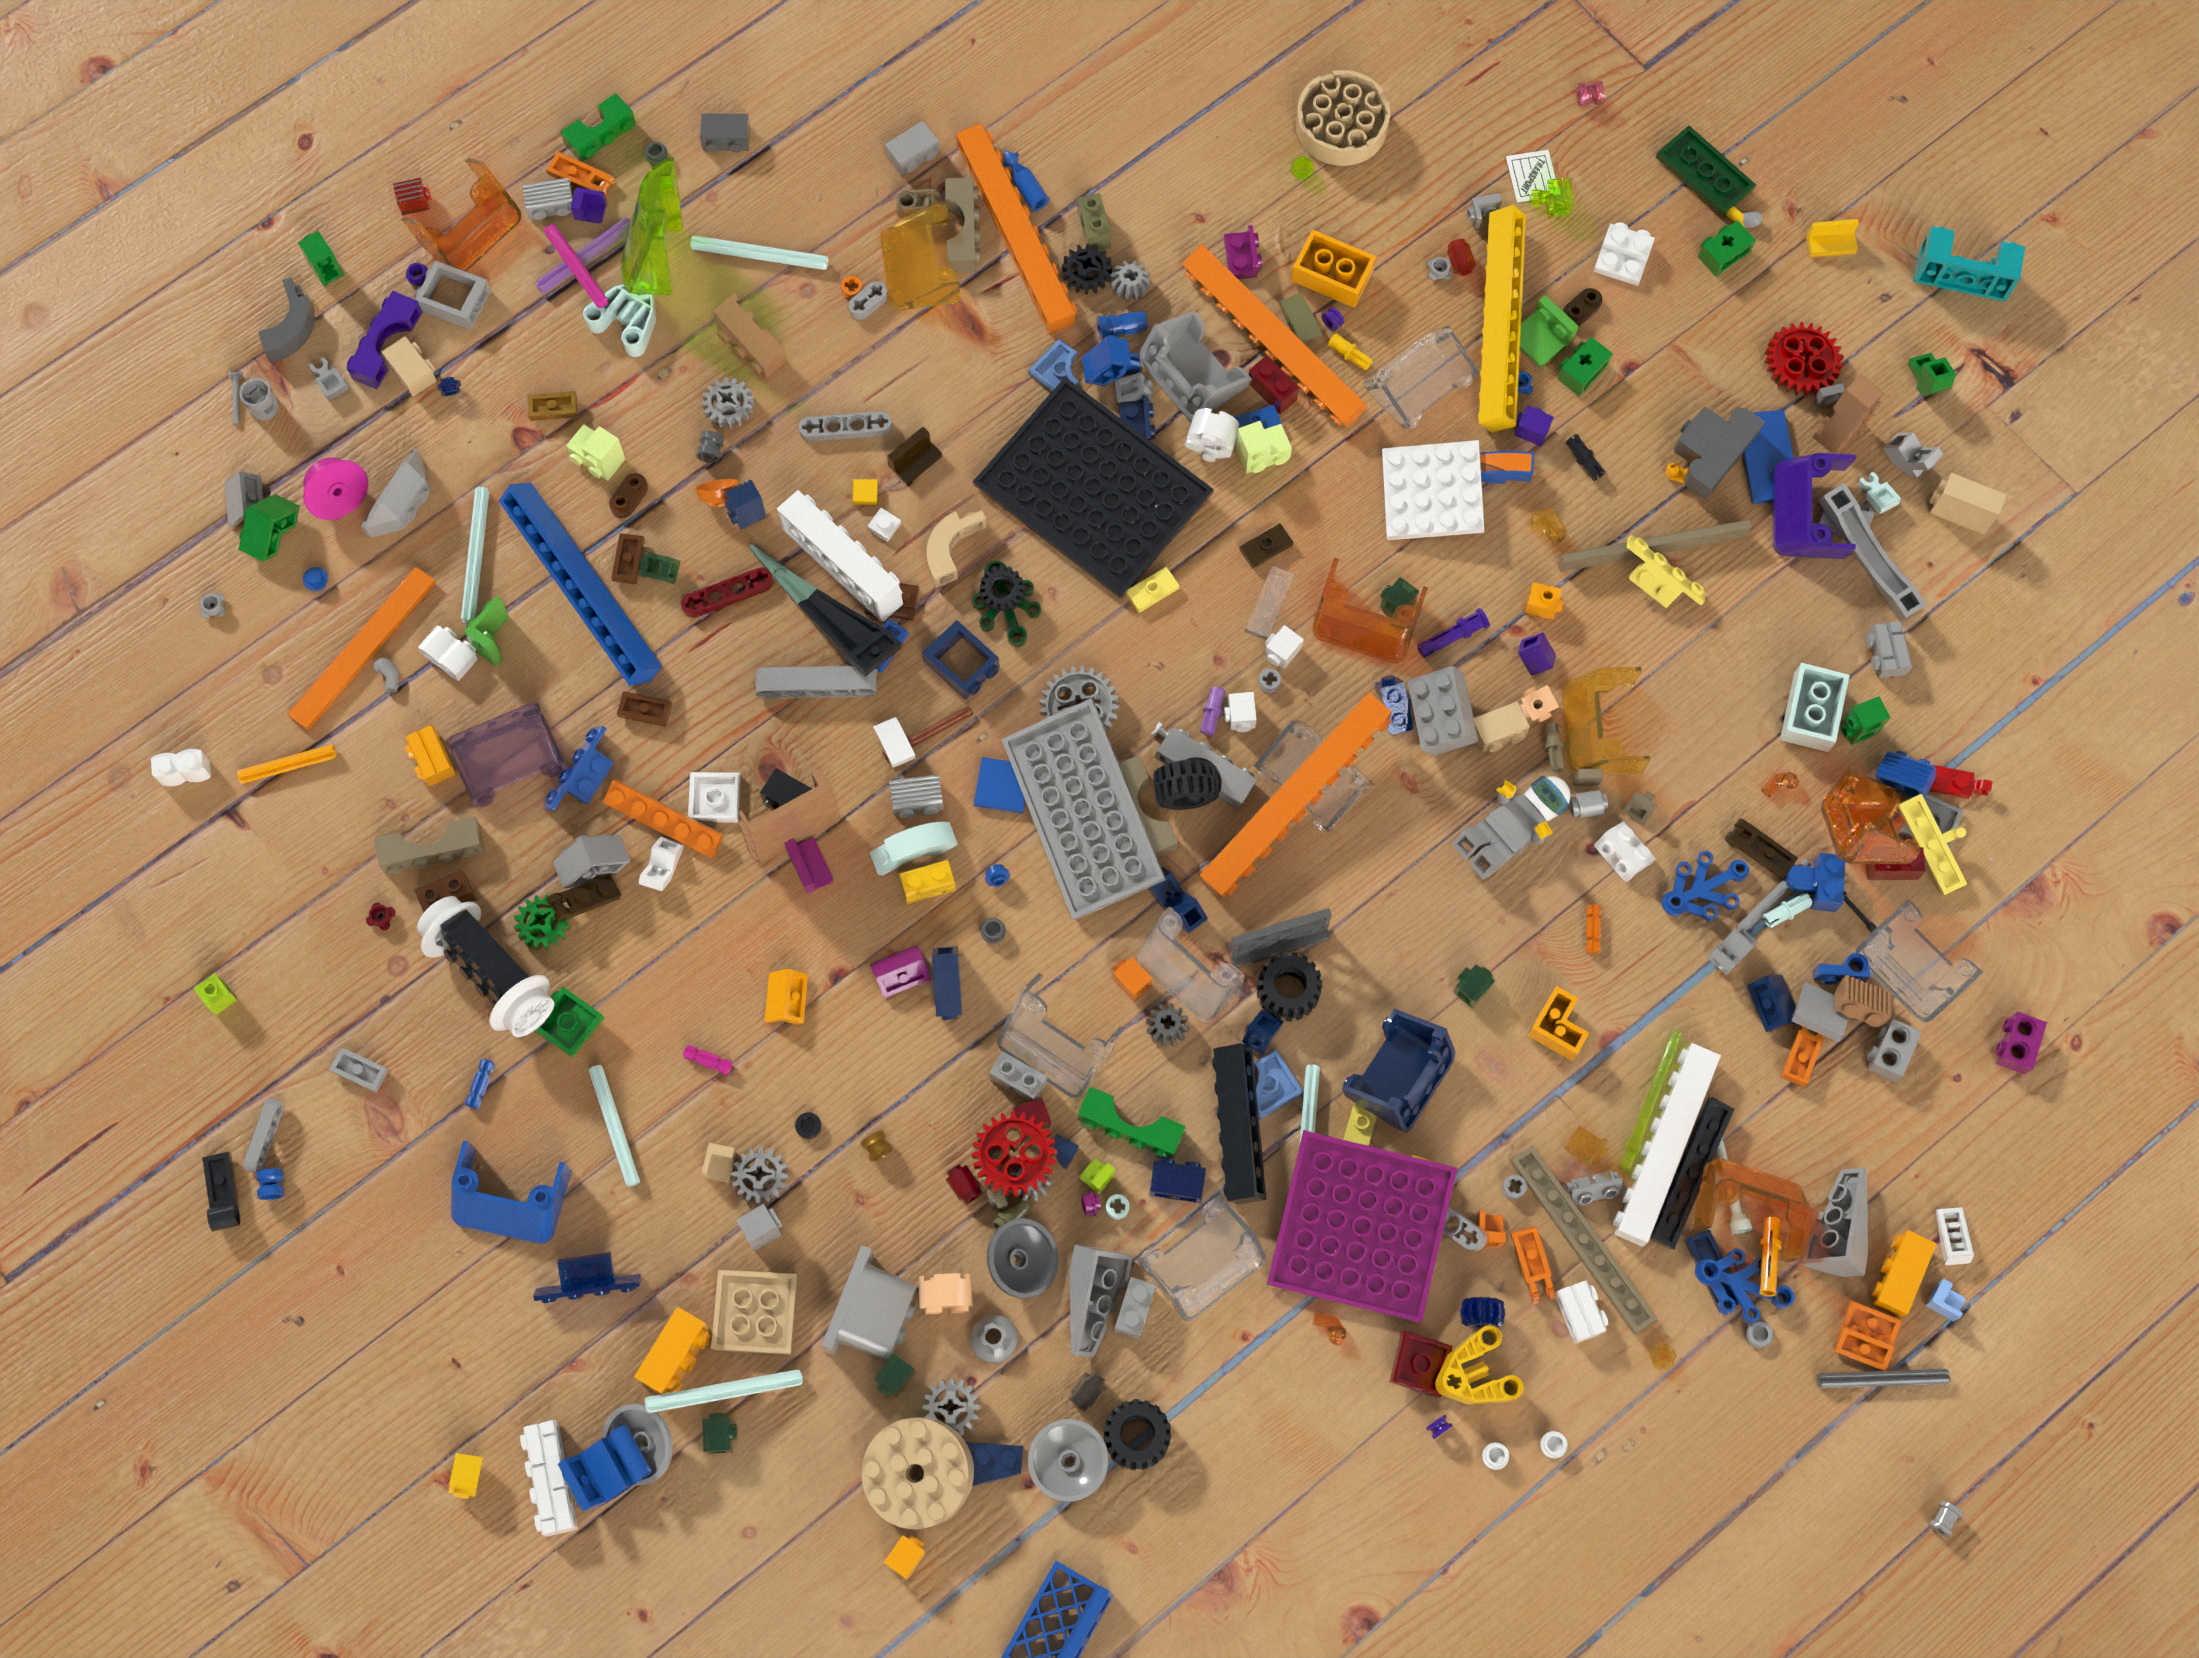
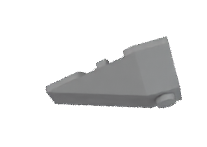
M1865 1168L1844 1169L1840 1171L1828 1195L1830 1201L1824 1213L1820 1212L1817 1217L1819 1223L1814 1233H1809L1806 1239L1802 1264L1805 1267L1839 1277L1865 1275L1868 1257L1867 1170Z
M1074 1245L1069 1270L1071 1355L1094 1358L1107 1329L1105 1324L1111 1311L1115 1312L1118 1305L1115 1302L1121 1289L1125 1290L1128 1283L1133 1255L1096 1247Z

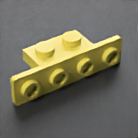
M1633 535L1627 538V548L1643 560L1629 575V579L1665 608L1682 592L1699 605L1705 602V590L1699 583L1691 582L1687 579L1681 569L1678 567L1673 568L1667 563L1666 558L1662 554L1654 553L1649 549L1648 544L1643 539L1635 538Z

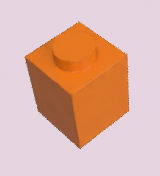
M1133 957L1127 961L1125 959L1121 960L1113 968L1115 971L1113 972V981L1132 1001L1152 986L1151 976Z

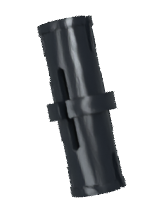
M1578 434L1573 435L1574 439L1570 437L1566 441V445L1577 457L1576 462L1585 468L1593 481L1598 479L1597 476L1601 478L1606 471L1595 459L1593 450L1587 448Z

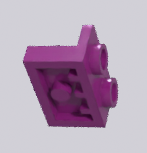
M1248 225L1247 232L1224 234L1228 270L1237 279L1257 277L1258 268H1262L1261 254L1256 252V247H1259L1258 233H1254L1253 225Z

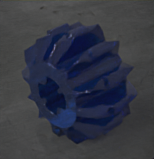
M1490 1297L1464 1299L1460 1308L1462 1324L1476 1328H1482L1486 1325L1502 1326L1504 1324V1317H1506L1504 1302Z

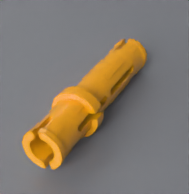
M1776 1217L1764 1218L1763 1239L1760 1241L1762 1265L1759 1293L1763 1296H1775L1777 1294L1778 1252L1782 1247V1242L1779 1240L1781 1220ZM1770 1236H1772V1251H1769ZM1769 1261L1771 1262L1770 1277H1768V1263H1769Z

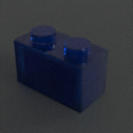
M1160 1158L1159 1161H1154L1149 1196L1201 1204L1206 1168L1201 1167V1164L1196 1162H1186L1185 1165L1175 1164L1173 1159Z

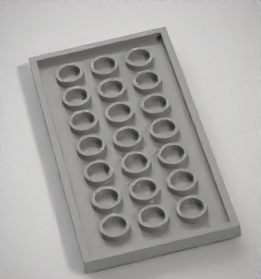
M1091 698L1001 739L1073 920L1080 919L1166 880L1098 710Z

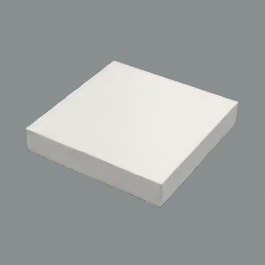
M690 772L688 816L699 822L738 823L741 774Z

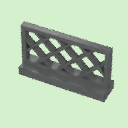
M1327 908L1232 937L1231 942L1226 943V949L1233 969L1260 962L1275 955L1279 956L1284 952L1289 953L1330 940L1328 932L1332 916L1330 909Z

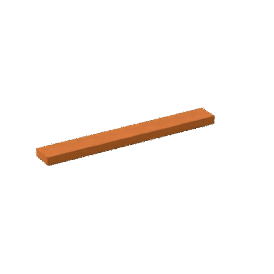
M415 567L287 715L309 731L436 584L435 580Z

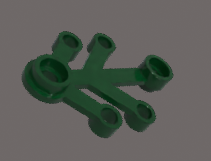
M992 561L985 566L984 576L987 571H991L992 567L1000 568V565H1004V568H1007V566L1001 561ZM1023 580V585L1031 588L1029 591H1024L1023 596L1029 597L1034 592V585L1029 580ZM997 581L993 585V587H996L998 593L996 596L999 598H1005L1011 593L1007 591L1005 583H1009L1006 581ZM979 591L972 599L973 607L977 610H983L987 604L979 605L976 603V600L982 599ZM1022 598L1020 604L1016 605L1025 610L1030 618H1037L1041 614V606L1037 602H1030ZM1032 607H1036L1038 611L1032 613L1029 611V609ZM988 609L987 613L980 618L981 630L989 632L994 628V619L998 612H995V609ZM1009 609L1008 612L1004 613L1009 627L1007 639L1011 646L1021 647L1027 641V632L1025 628L1018 625L1014 610ZM986 620L991 622L989 626H984L982 623ZM1018 635L1021 636L1022 639L1020 641H1014L1013 637Z

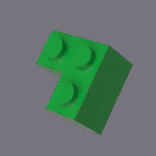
M274 494L247 507L244 512V526L239 535L240 544L238 550L262 562L276 556L281 535L296 526L300 506Z

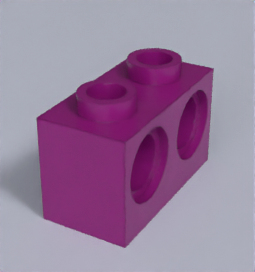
M2018 1011L2010 1018L2007 1017L2002 1027V1031L2005 1032L2003 1041H1999L1995 1050V1055H1998L1996 1064L2025 1075L2033 1070L2047 1022ZM2018 1026L2026 1029L2027 1036L2019 1032ZM2011 1049H2015L2019 1052L2020 1059H2017L2012 1055Z

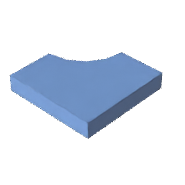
M1059 338L1028 370V374L1050 392L1056 388L1064 377L1079 387V382L1072 372V365L1077 358V352Z
M1277 1049L1254 1063L1258 1073L1256 1092L1259 1120L1303 1095L1302 1088Z

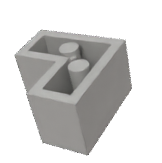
M605 833L599 836L589 837V835H582L576 838L575 843L561 851V855L553 863L563 888H574L589 882L596 875L618 873L630 862V858L621 836Z

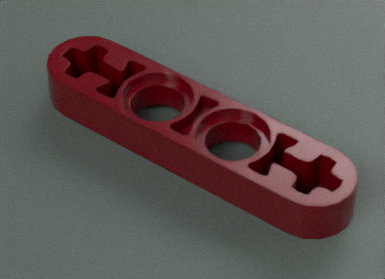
M756 568L694 591L683 597L681 601L682 610L686 616L696 618L770 590L773 585L772 575L766 568ZM759 576H762L765 579L764 584H761L758 581ZM749 579L751 580V584L753 585L752 589H750L749 583L747 581ZM737 583L745 585V590L740 594H736L732 591V587ZM713 592H720L723 595L722 599L718 602L710 601L709 596ZM701 597L705 598L706 606H704ZM692 601H694V603L696 604L695 610H692L691 607H689V603Z

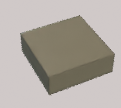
M1578 769L1574 776V786H1599L1603 779V769Z

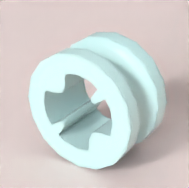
M1120 1194L1111 1196L1106 1203L1107 1214L1116 1220L1126 1217L1129 1212V1201L1127 1198ZM1115 1201H1121L1120 1203L1122 1206H1125V1210L1121 1209L1120 1213H1115L1114 1208H1110L1111 1203L1115 1205Z

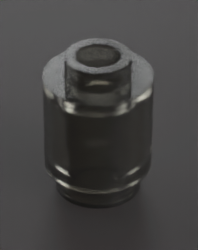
M1085 1371L1070 1391L1072 1394L1069 1400L1086 1412L1089 1407H1093L1105 1391L1106 1387L1103 1385L1105 1379L1094 1371L1091 1374Z

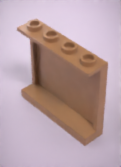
M820 767L811 772L815 788L751 823L748 822L742 810L739 812L741 821L738 824L747 845L746 847L753 859L758 857L761 864L786 851L784 843L794 839L797 845L840 821L833 788Z

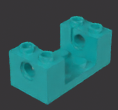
M1931 226L1918 250L1913 282L2006 302L2021 278L2026 246L2018 245L2015 242L2002 241L1998 247L1997 255L1990 262L1974 261L1963 256H1951L1955 231L1948 230L1945 227Z

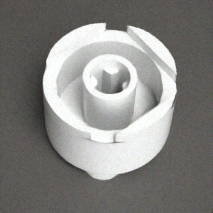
M1199 409L1195 412L1185 447L1201 454L1202 459L1208 462L1231 457L1237 439L1238 421L1233 416L1222 411L1218 415L1211 413L1212 409Z

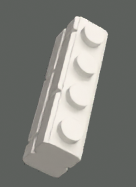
M551 1420L523 1427L524 1434L520 1435V1441L523 1451H527L529 1461L525 1462L527 1477H532L534 1488H530V1498L533 1505L537 1504L539 1515L534 1516L537 1532L542 1531V1535L547 1537L577 1530L578 1526L571 1489L564 1480L558 1463L565 1459L559 1422Z

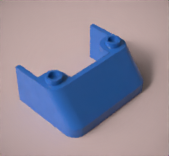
M463 1140L452 1177V1220L464 1228L537 1244L549 1242L555 1233L572 1172L567 1164L559 1162L553 1187L547 1185L534 1187L529 1193L527 1203L477 1192L479 1177L471 1169L476 1149L468 1141Z

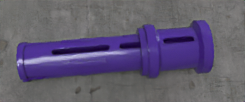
M1478 608L1474 614L1466 618H1459L1452 627L1417 644V649L1420 655L1426 658L1458 639L1470 638L1472 633L1482 628H1489V620L1484 611Z

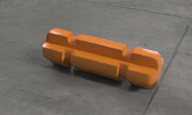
M1596 904L1588 905L1586 908V917H1588L1586 920V940H1588L1586 952L1589 954H1598L1601 950V942L1599 941L1601 938V919L1599 918L1601 907Z

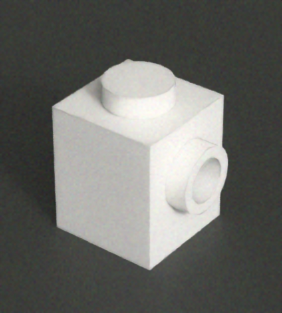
M1284 625L1276 635L1272 633L1264 644L1266 646L1265 656L1272 665L1285 669L1302 649L1304 639Z
M1254 693L1229 694L1228 707H1224L1225 722H1230V730L1247 732L1255 728Z

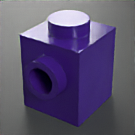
M1527 406L1524 414L1519 412L1517 416L1515 436L1541 447L1554 417L1546 414L1540 408Z

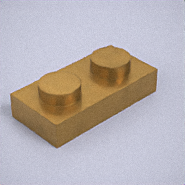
M576 391L527 395L528 417L530 421L578 417Z

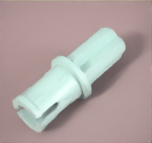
M1803 893L1788 902H1781V906L1763 914L1762 918L1767 919L1764 922L1769 929H1772L1787 919H1794V915L1811 907L1812 899L1807 893Z

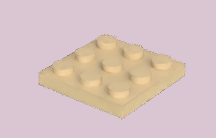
M718 1270L711 1350L792 1355L798 1275Z

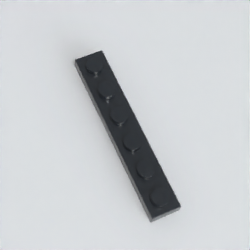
M1708 1097L1650 1236L1651 1240L1671 1250H1675L1734 1111V1108L1714 1097Z

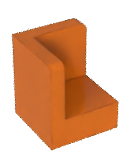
M1480 1210L1477 1213L1476 1225L1483 1229L1487 1235L1485 1246L1503 1247L1506 1243V1232H1503V1216L1485 1214L1484 1210Z

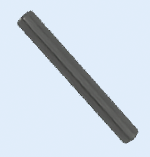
M1947 1369L1820 1373L1817 1375V1385L1819 1388L1947 1384L1950 1381Z

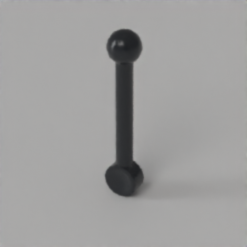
M1844 891V902L1867 925V929L1874 933L1877 930V926L1863 915L1850 901L1847 893Z

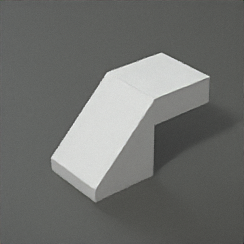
M660 837L652 846L649 865L641 873L639 884L663 891L672 879L684 844Z

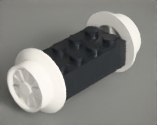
M448 896L432 904L423 913L417 924V932L423 937L421 942L422 953L430 958L445 955L451 964L455 962L458 965L461 975L467 981L471 979L480 996L483 998L487 997L491 1001L493 1010L490 1014L489 1024L494 1030H509L515 1037H522L540 1027L550 1016L554 1008V1001L547 994L550 986L549 980L543 975L531 977L527 975L480 925L481 909L476 903H461L456 897Z

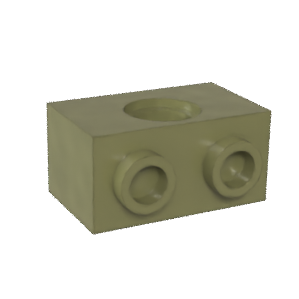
M1100 193L1078 197L1077 214L1086 244L1090 245V249H1094L1096 245L1099 246L1098 250L1110 248L1111 231Z

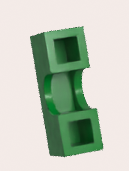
M614 93L597 105L600 117L603 120L600 125L588 127L578 119L561 131L564 145L580 162L592 158L597 151L604 146L610 145L615 138L624 132H628L636 124L633 111L617 93Z

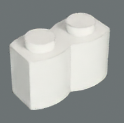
M437 625L418 646L419 651L429 661L459 681L478 660L474 653L476 649L467 641L462 643L457 640V635L450 628L445 627L443 629Z
M187 749L177 754L161 753L151 758L152 775L163 786H177L185 781L202 782L211 777L210 760L198 749Z

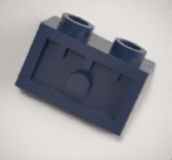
M1143 395V401L1120 402V419L1149 441L1155 439V425H1150L1149 419L1154 417L1153 403H1148V395Z

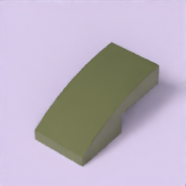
M1301 293L1279 301L1287 324L1290 323L1294 334L1303 343L1322 335L1315 317Z

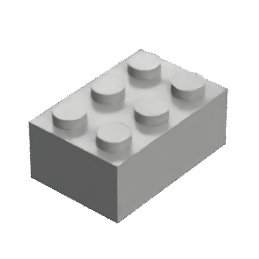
M1450 666L1408 680L1422 751L1436 756L1478 742L1464 672L1454 666Z

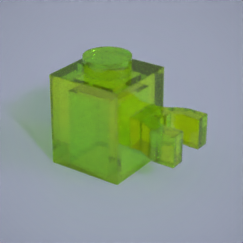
M1571 178L1548 179L1544 191L1539 189L1532 190L1530 206L1546 204L1547 215H1554L1556 217L1570 214L1574 205Z

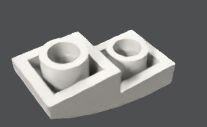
M896 717L873 726L892 768L915 759L913 749Z

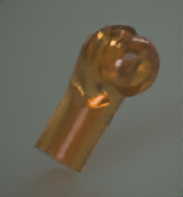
M1793 772L1776 773L1768 780L1761 791L1766 796L1771 797L1780 786L1795 789L1799 785V780Z
M1315 1312L1312 1324L1327 1328L1331 1334L1330 1342L1334 1345H1341L1344 1338H1346V1330L1340 1320L1331 1315Z

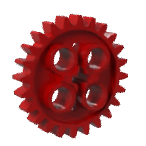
M1800 322L1798 328L1791 323L1788 329L1783 326L1780 333L1775 332L1773 339H1770L1767 345L1768 347L1765 351L1767 357L1764 363L1770 364L1766 371L1774 372L1771 380L1779 379L1778 387L1783 384L1787 385L1786 392L1794 388L1795 395H1798L1800 390H1803L1805 396H1808L1810 390L1817 395L1820 388L1828 387V385L1832 386L1835 379L1841 373L1840 370L1843 367L1841 360L1844 356L1838 354L1841 346H1834L1837 339L1828 338L1830 331L1823 334L1821 333L1822 326L1814 330L1813 323H1810L1808 328H1805L1803 322ZM1790 368L1796 369L1797 372L1790 370Z
M1012 1111L1008 1119L1004 1113H1001V1121L999 1122L992 1117L991 1127L983 1124L985 1134L979 1132L976 1134L981 1142H973V1148L979 1150L972 1153V1158L979 1160L973 1164L974 1169L982 1168L977 1174L978 1178L987 1177L984 1184L987 1187L993 1183V1191L995 1193L1000 1187L1003 1188L1004 1196L1008 1194L1009 1190H1013L1014 1196L1017 1197L1018 1191L1021 1189L1025 1195H1028V1187L1030 1186L1037 1191L1036 1182L1039 1181L1046 1184V1179L1043 1175H1052V1170L1048 1166L1056 1165V1160L1050 1158L1057 1155V1150L1050 1148L1055 1145V1139H1047L1051 1135V1130L1042 1131L1044 1127L1043 1121L1035 1125L1034 1115L1029 1120H1026L1025 1112H1022L1020 1118H1016L1015 1112ZM1011 1131H1018L1021 1134L1020 1138L1016 1141L1009 1140L1007 1135ZM1027 1137H1031V1140L1020 1148ZM1030 1148H1036L1040 1151V1154L1036 1158H1029L1026 1152ZM1019 1149V1157L1012 1156L1010 1158L1009 1151L1016 1152ZM992 1150L1002 1151V1157L998 1160H992L989 1157ZM1007 1162L1004 1169L998 1171V1168ZM1012 1167H1019L1022 1173L1018 1177H1011L1008 1175V1171Z

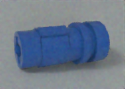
M1144 311L1129 312L1118 316L1110 314L1108 317L1104 315L1096 319L1097 330L1101 340L1111 335L1139 333V331L1147 330L1148 327Z

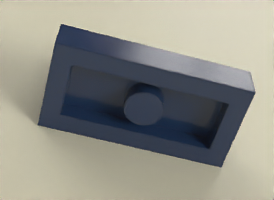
M1767 975L1747 985L1766 1032H1772L1787 1024H1796L1791 1021L1796 1006L1783 975Z

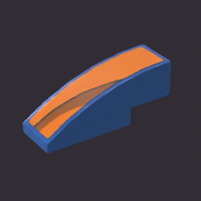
M1493 451L1480 453L1481 482L1505 484L1506 480L1531 481L1534 452Z

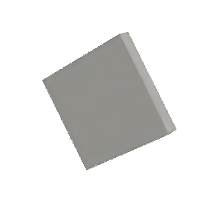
M1927 794L1924 800L1941 833L1943 834L1957 828L1964 810ZM1903 820L1898 835L1915 842Z
M1805 982L1791 1021L1840 1042L1849 1017L1833 1010L1835 1007L1834 994Z

